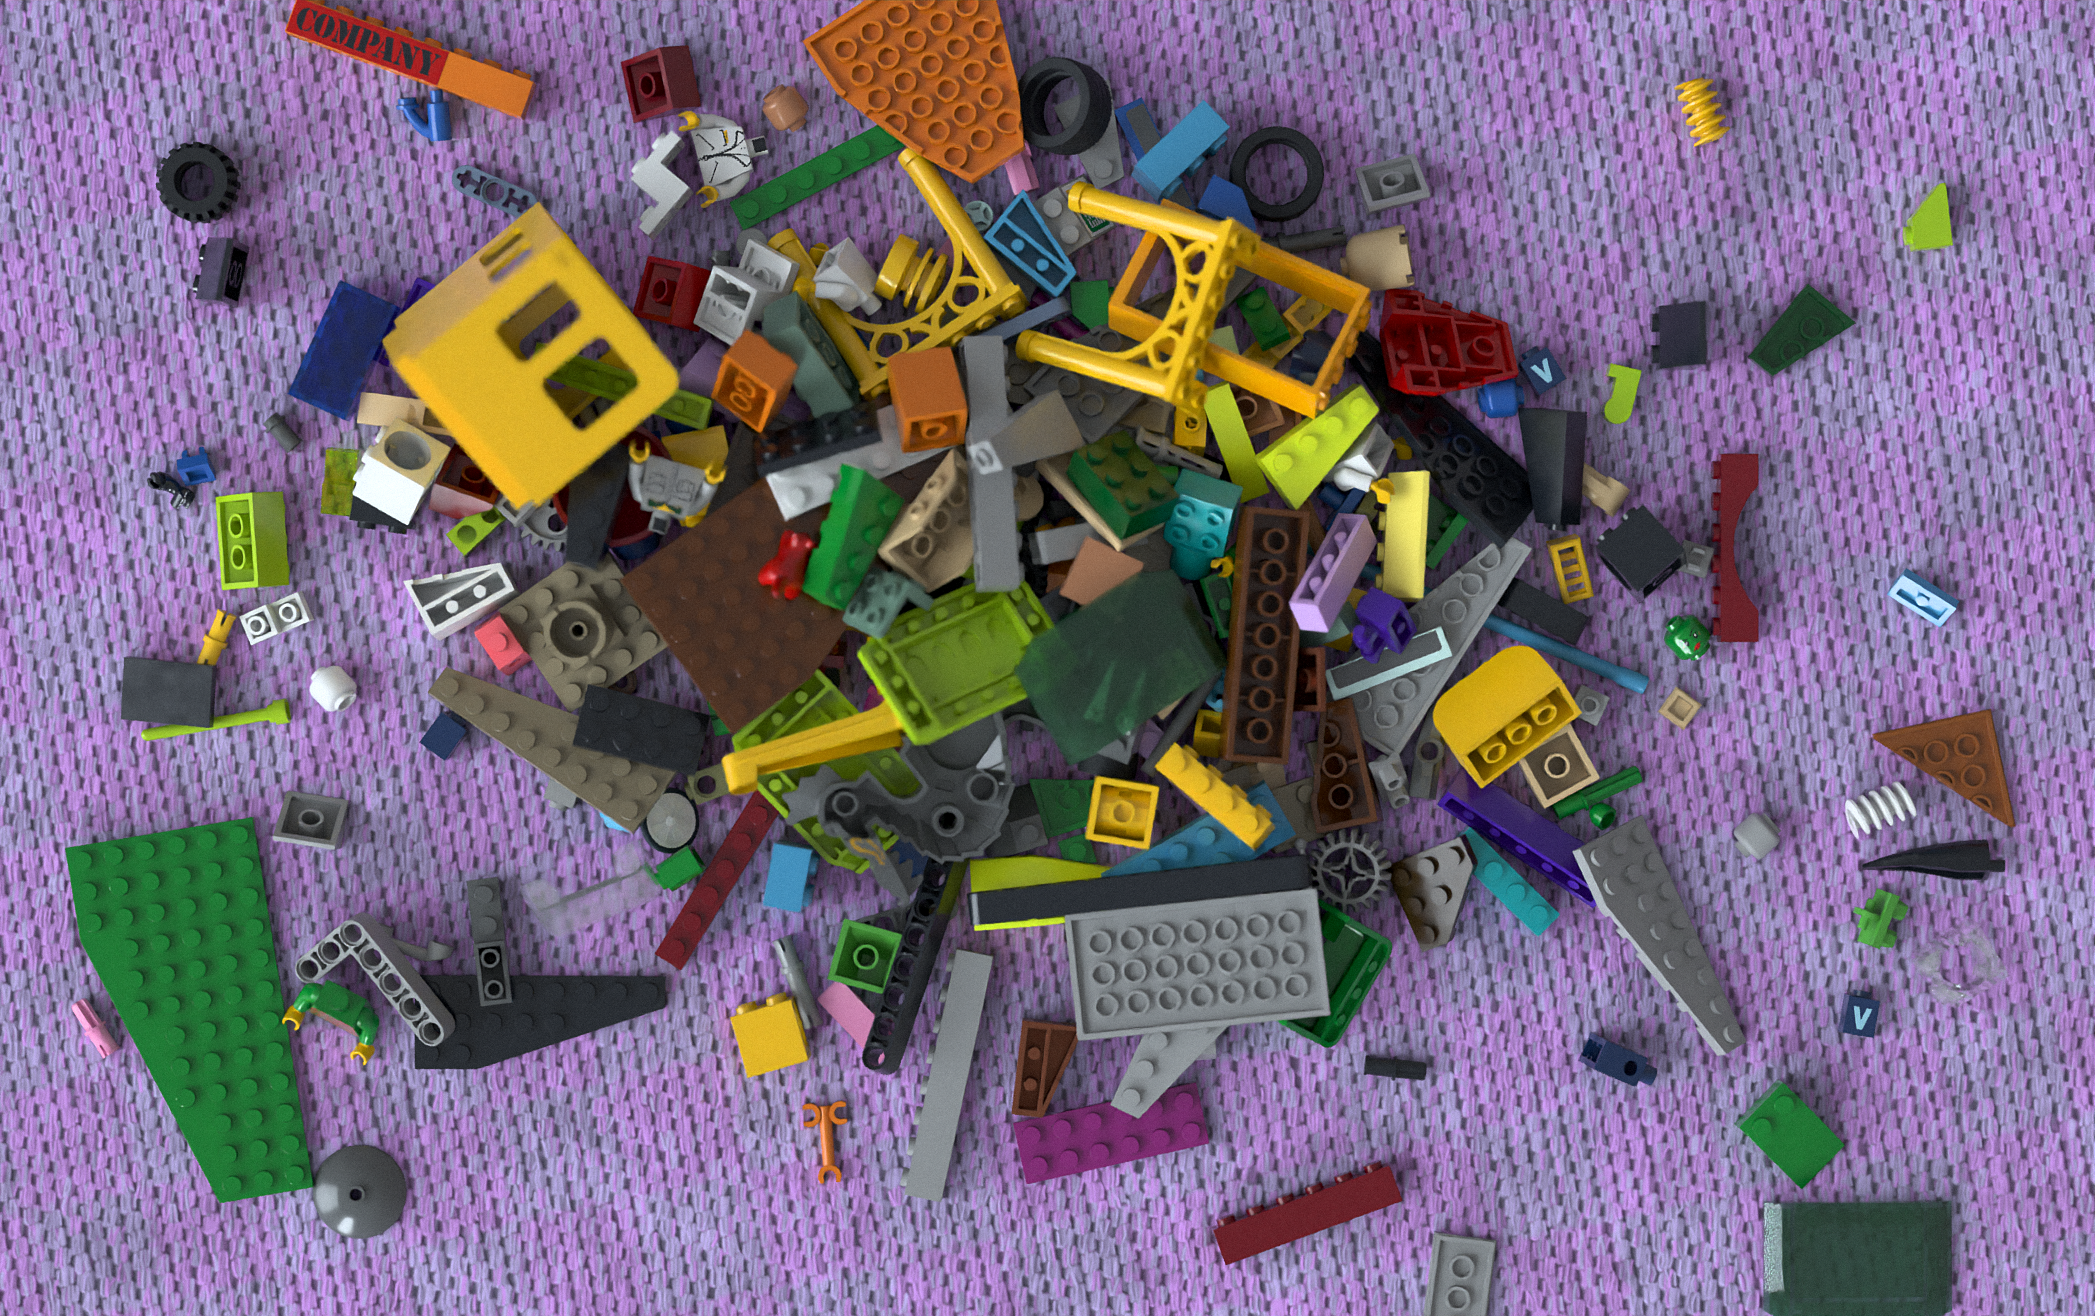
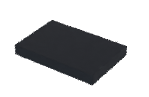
M130 656L124 657L121 719L212 728L214 724L217 665Z

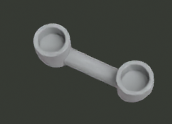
M378 923L403 955L425 962L447 959L452 955L454 947L451 945L430 940L427 949L391 938L394 928Z

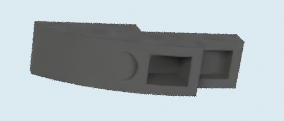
M499 878L467 880L480 1006L512 1003L507 939Z

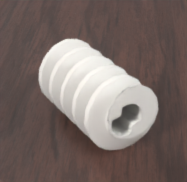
M1897 781L1892 783L1891 790L1887 786H1882L1880 788V795L1872 790L1868 794V799L1864 795H1859L1857 797V804L1851 799L1845 802L1847 821L1857 839L1859 838V828H1862L1869 835L1870 824L1872 823L1878 830H1882L1881 820L1883 819L1892 826L1894 824L1893 815H1897L1901 821H1905L1906 810L1913 817L1917 815L1908 790Z

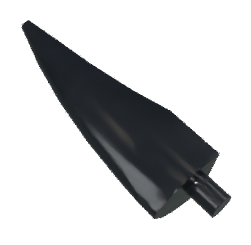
M1966 840L1933 844L1887 855L1862 864V870L1907 871L1936 875L1953 880H1988L1990 872H2005V860H1990L1987 840Z

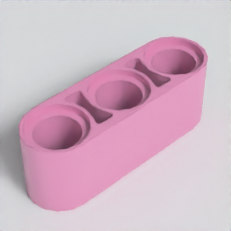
M834 981L817 1000L864 1049L876 1013H872L867 1008L868 1005L854 990H850L846 984ZM884 1052L879 1057V1064L884 1060Z

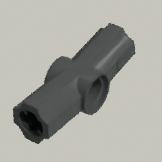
M1432 703L1426 713L1419 737L1413 746V763L1408 793L1410 797L1436 800L1440 763L1444 755L1446 743L1433 722V711L1436 705ZM1424 743H1430L1435 747L1436 753L1432 760H1426L1421 755L1420 750Z

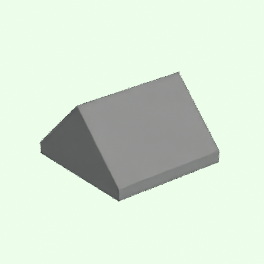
M1415 153L1355 168L1366 216L1423 202L1430 197V191Z
M287 791L275 827L273 840L333 850L342 848L349 800Z

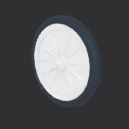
M672 787L666 789L640 825L644 839L653 849L667 854L676 853L693 842L699 829V812L695 802L689 800L686 792Z

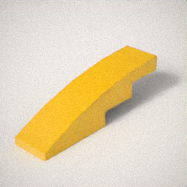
M1302 295L1281 315V319L1291 339L1262 352L1259 344L1255 341L1241 356L1272 369L1303 339L1302 335L1308 329H1313L1334 308Z

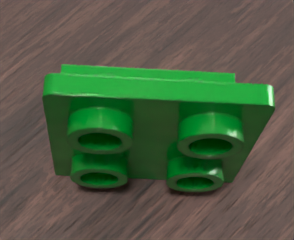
M1430 492L1428 496L1425 567L1433 570L1468 520Z

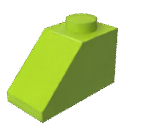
M1939 183L1932 188L1907 220V226L1903 227V241L1905 245L1910 246V252L1948 248L1953 245L1946 183Z

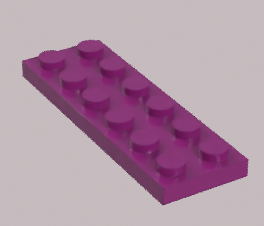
M1196 1082L1169 1087L1140 1118H1136L1110 1105L1111 1100L1044 1115L1043 1118L1035 1117L1013 1122L1026 1184L1210 1144Z

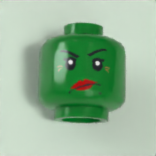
M1678 614L1672 617L1665 625L1667 631L1664 635V642L1679 659H1691L1694 661L1704 655L1709 649L1711 634L1695 615L1687 614L1681 617Z

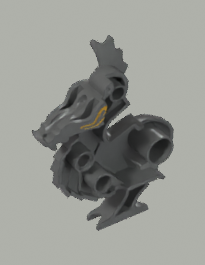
M1058 684L1044 689L1041 695L1033 694L928 744H914L907 732L900 734L904 745L898 754L920 782L918 787L909 794L898 795L887 791L868 770L857 779L841 778L833 769L822 764L814 776L800 777L797 790L782 794L783 800L790 807V813L786 819L787 824L794 825L805 818L817 815L818 821L825 833L830 837L841 836L844 844L852 854L868 859L871 872L878 884L884 890H889L893 897H899L897 904L901 909L906 908L910 902L909 896L919 887L923 880V875L918 874L911 878L913 869L912 859L909 858L903 863L898 864L899 851L886 853L871 826L876 823L886 832L892 830L904 843L910 841L922 857L928 855L941 864H944V861H964L966 857L984 855L983 850L1001 835L998 830L1010 811L1007 807L1016 784L1011 781L1012 760L1009 759L1006 727L1016 720L1034 723L1054 734L1057 742L1065 751L1075 752L1074 745L1069 743L1071 734ZM944 812L954 813V822L948 827L939 825V818Z

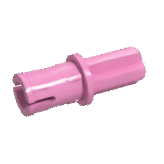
M86 998L79 1000L71 1006L72 1011L86 1030L84 1035H88L91 1041H93L102 1058L107 1057L120 1048L104 1025L106 1021L102 1022Z

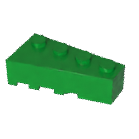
M841 463L838 474L842 475L838 489H833L829 500V502L833 503L828 520H823L819 531L821 533L819 548L813 550L801 589L820 603L845 611L905 500L866 470Z

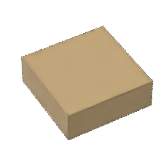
M1676 686L1657 712L1684 730L1702 705Z

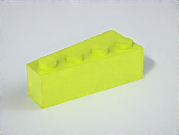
M1353 383L1331 399L1324 411L1319 410L1315 419L1307 417L1253 458L1287 507L1298 510L1378 413L1379 409L1361 384Z

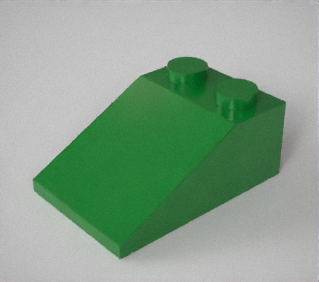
M1778 1079L1734 1123L1801 1190L1845 1146L1819 1117L1791 1089Z

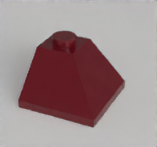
M455 443L433 484L428 509L458 520L492 509L501 490L464 447Z

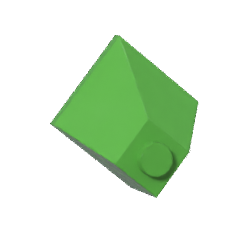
M844 918L827 979L883 994L903 934Z

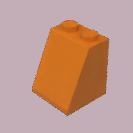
M932 347L925 351L901 352L894 356H888L887 377L902 454L964 444L967 406L951 348Z

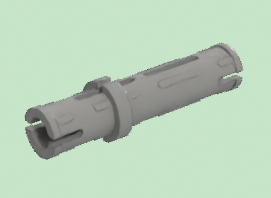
M787 935L782 939L779 938L772 941L782 965V968H780L781 974L787 978L802 1018L804 1029L806 1030L812 1028L813 1023L814 1026H818L824 1022L821 1019L804 974V962L798 958L791 935Z

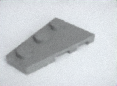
M1107 79L1105 81L1107 82L1106 84L1109 86V90L1111 92L1109 79ZM1080 94L1054 107L1064 130L1073 123L1079 112ZM1113 105L1111 120L1102 138L1090 149L1077 154L1092 184L1097 189H1103L1124 178Z

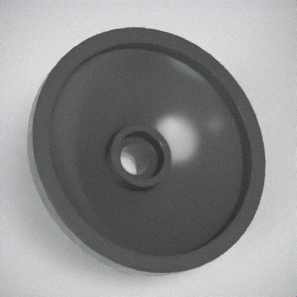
M352 1145L334 1152L322 1163L313 1183V1201L318 1215L331 1230L349 1238L365 1239L383 1233L397 1221L406 1202L407 1187L401 1168L390 1155L373 1146ZM353 1189L361 1191V1199L356 1200L352 1197L351 1192Z

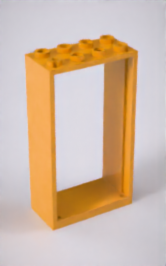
M1164 198L1160 204L1164 207L1205 217ZM1149 231L1145 232L1108 303L1109 328L1141 343L1147 341L1163 323V321L1133 308L1167 244L1160 235ZM1175 236L1177 240L1188 245L1196 242ZM1260 241L1259 252L1253 259L1251 267L1244 265L1236 260L1235 265L1349 316L1313 387L1209 341L1203 353V363L1200 369L1315 419L1318 411H1324L1331 398L1329 391L1332 383L1337 385L1343 375L1345 368L1342 366L1345 358H1351L1358 344L1356 338L1359 330L1364 332L1371 319L1369 312L1373 302L1369 301L1370 289ZM1177 327L1174 329L1175 332L1183 335L1184 330ZM1167 340L1159 347V351L1173 356L1176 348L1175 340Z

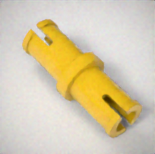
M217 609V614L208 634H204L202 639L205 643L196 663L205 664L208 659L207 664L216 665L222 649H226L228 645L226 639L237 616L232 613L227 614L223 624L222 622L227 611Z

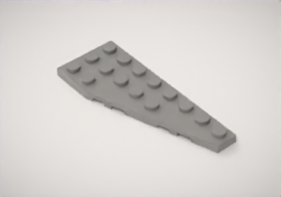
M1513 536L1501 549L1492 542L1408 610L1418 629L1413 637L1442 626L1453 656L1339 699L1353 698L1365 741L1388 756L1396 751L1398 754L1401 753L1532 548ZM1360 649L1351 655L1347 662L1362 657ZM1331 689L1326 693V703L1335 701Z
M1643 816L1635 817L1572 851L1599 910L1605 917L1610 916L1617 924L1618 928L1616 931L1623 939L1628 938L1638 951L1636 953L1637 957L1663 989L1672 992L1678 1000L1676 1005L1683 1013L1688 1012L1697 1024V1031L1718 1056L1725 1055L1746 1043L1745 1037Z

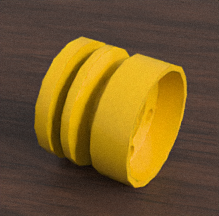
M900 233L882 267L873 293L893 301L900 290L906 292L903 307L908 309L914 297H917L919 300L915 307V313L920 314L935 300L946 276L949 256L941 253L934 265L931 263L935 249L930 247L923 258L917 257L919 241Z

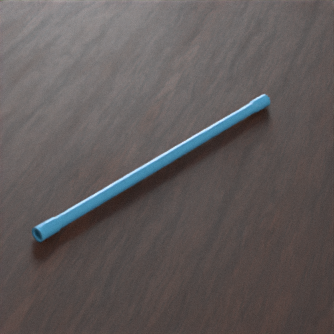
M1308 540L1307 554L1315 557ZM1366 562L1359 576L1375 582V574H1381V567ZM1424 586L1423 598L1434 589ZM1492 613L1482 626L1613 680L1616 684L1637 693L1643 694L1648 684V676L1629 668L1612 664Z

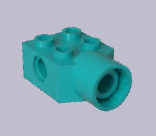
M1183 468L1174 487L1180 498L1174 508L1171 519L1166 522L1163 538L1173 545L1169 561L1171 569L1183 578L1198 580L1207 577L1212 572L1211 562L1215 557H1223L1233 534L1243 487Z

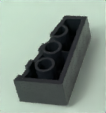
M617 442L613 443L570 479L565 560L569 564L601 573L629 485L630 446Z

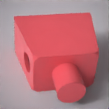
M499 611L475 627V636L497 668L506 675L510 676L532 661V658Z

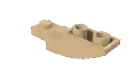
M361 392L356 423L379 427L386 425L389 427L395 417H398L424 433L454 437L423 400Z

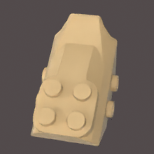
M958 445L955 449L952 448L912 504H906L901 507L878 549L880 557L894 571L903 575L908 581L911 578L926 587L925 592L927 593L965 573L967 568L974 562L966 449L962 445Z

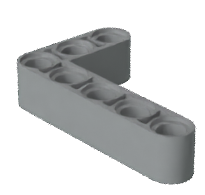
M360 912L343 922L296 962L295 972L298 978L305 983H314L352 954L424 1044L436 1046L454 1032L455 1020L378 922L368 913ZM354 924L360 927L362 935L355 931ZM332 942L338 945L340 953L334 950ZM374 949L380 952L382 960L375 956ZM310 961H314L316 963L318 971H316L311 966ZM393 973L399 976L401 984L394 980ZM413 998L419 1001L421 1009L414 1005ZM432 1023L439 1026L441 1034L434 1030Z

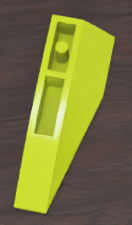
M1038 855L970 859L971 892L1102 877L1101 873L1112 867ZM1063 915L974 925V930L1065 923V918Z

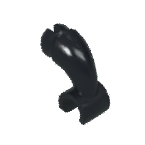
M160 471L150 473L151 478H147V483L151 489L163 490L173 494L174 496L170 501L173 508L178 509L182 504L184 508H189L195 498L194 493L190 489L181 487L167 473Z

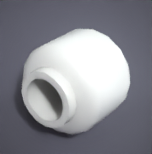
M323 666L312 675L311 680L313 682L310 685V693L326 711L334 712L337 710L342 712L355 701L357 685L340 666H330L328 668Z

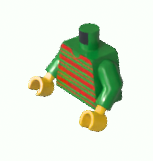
M326 980L322 984H306L293 1005L288 1007L282 1019V1024L286 1020L294 1021L296 1025L293 1030H298L307 1011L359 1038L360 1042L350 1054L352 1060L359 1054L364 1059L363 1065H366L375 1053V1048L372 1044L375 1041L379 1027V1017L374 1013V1008L367 999L330 980Z

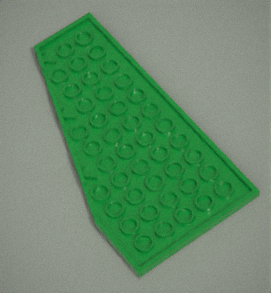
M254 817L65 848L80 941L219 1203L314 1187L287 1020L282 1024V1019L286 1012Z

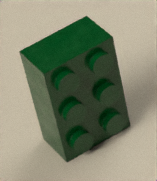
M1125 429L1075 449L1066 471V475L1121 541L1169 521L1180 498L1179 494Z

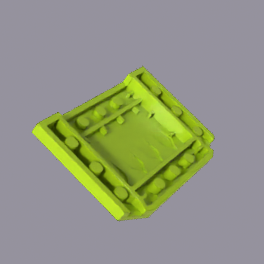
M1023 579V582H1020V586L1014 591L976 592V585L973 582L935 599L928 611L918 607L895 617L882 638L877 639L872 636L865 646L863 645L858 653L859 659L914 744H928L1063 681L1077 670L1079 666V661L1039 603L1025 579Z
M817 668L808 681L741 728L731 739L735 752L851 717L860 714V712ZM894 748L757 776V789L786 819L790 813V807L783 800L782 794L797 790L800 777L814 776L822 764L833 769L841 778L857 779L868 770L887 791L898 795L909 794L920 784ZM817 815L805 818L792 825L828 863L853 870L858 874H862L870 866L868 859L856 856L848 850L841 836L830 837L826 834L818 821ZM876 823L871 826L885 851L899 839L892 830L886 832Z

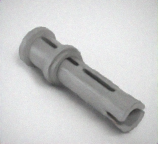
M1138 425L1131 435V438L1145 455L1150 456L1151 460L1155 463L1165 461L1181 469L1184 468L1219 479L1223 465L1214 463L1193 452L1171 444L1170 439L1165 435L1159 437L1147 432L1142 425ZM1144 441L1149 442V443L1153 444V446L1150 447V446L1144 444L1143 442H1144ZM1183 457L1197 464H1200L1201 468L1194 466L1190 463H1187L1181 460L1180 458Z

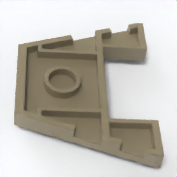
M1317 739L1304 743L1313 775L1271 789L1272 794L1296 835L1270 849L1272 853H1279L1295 847L1294 844L1298 838H1303L1308 843L1325 837L1330 833L1317 834L1311 808V794L1315 777L1314 766L1318 749ZM1243 764L1221 772L1224 775L1221 781L1228 787L1235 784L1245 791L1253 786L1247 765Z

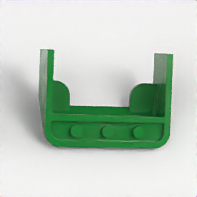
M1318 898V906L1327 911L1321 917L1320 924L1322 936L1327 939L1323 945L1330 1015L1276 1021L1325 1048H1331L1343 1036L1392 952V942Z

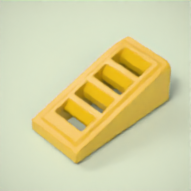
M1574 533L1546 541L1563 603L1569 604L1593 597L1594 593L1580 537ZM1573 546L1574 551L1559 555V550ZM1576 558V564L1562 567L1561 562ZM1580 570L1581 576L1565 580V574ZM1583 582L1584 588L1568 592V586Z

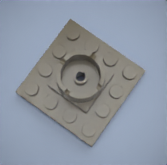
M609 549L601 573L567 562L499 609L505 621L569 713L583 705L588 684L608 688L668 647L660 639L661 636L621 583L620 579L626 574ZM578 625L584 628V634L579 631Z

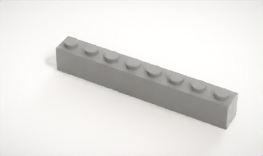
M965 336L958 343L961 387L967 406L965 445L976 592L1014 591L1024 579L1023 564L1018 563V551L1021 550L1022 539L1020 531H1016L1015 519L1019 518V503L1017 500H1014L1013 488L1017 486V473L1011 467L982 475L968 449L969 445L1012 415V409L1007 407L1006 395L1010 393L1009 376H1005L1004 364H1007L1008 349L1006 345L1002 344V336Z
M959 947L956 949V954L949 953L946 971L952 973L949 985L943 984L939 1002L945 1003L943 1015L936 1014L933 1033H938L936 1046H929L926 1063L932 1064L930 1076L923 1075L919 1094H924L925 1100L923 1107H916L913 1124L919 1125L917 1137L910 1136L906 1155L912 1156L910 1168L904 1167L900 1186L906 1187L904 1195L937 1202L942 1201L994 956L992 954Z

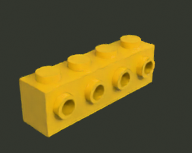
M1174 743L1156 764L1155 768L1158 772L1252 850L1256 851L1276 828L1269 820L1272 814L1260 804H1257L1255 807L1251 806L1245 801L1248 795L1235 784L1228 787L1221 781L1224 775L1211 764L1206 768L1197 761L1200 755L1187 744L1181 748Z

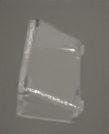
M643 837L617 849L613 857L617 876L566 895L563 886L554 887L550 882L543 880V878L520 886L527 905L545 930L552 936L562 937L649 903L658 898L662 887L654 876L658 871Z

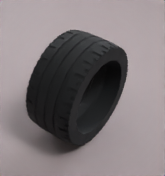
M1049 57L1034 63L1018 81L1024 139L1041 150L1058 155H1076L1090 149L1102 138L1111 120L1113 104L1107 82L1093 68L1069 58ZM1073 77L1078 84L1081 97L1079 112L1073 123L1064 132L1052 136L1045 125V102L1051 90L1060 81Z
M1266 127L1250 134L1238 146L1231 161L1229 181L1242 188L1253 217L1267 222H1285L1299 217L1314 204L1323 186L1324 165L1318 149L1304 134L1288 127ZM1269 144H1283L1293 148L1303 158L1307 167V182L1303 192L1295 200L1284 205H1270L1260 201L1250 191L1246 181V167L1250 157L1258 149Z

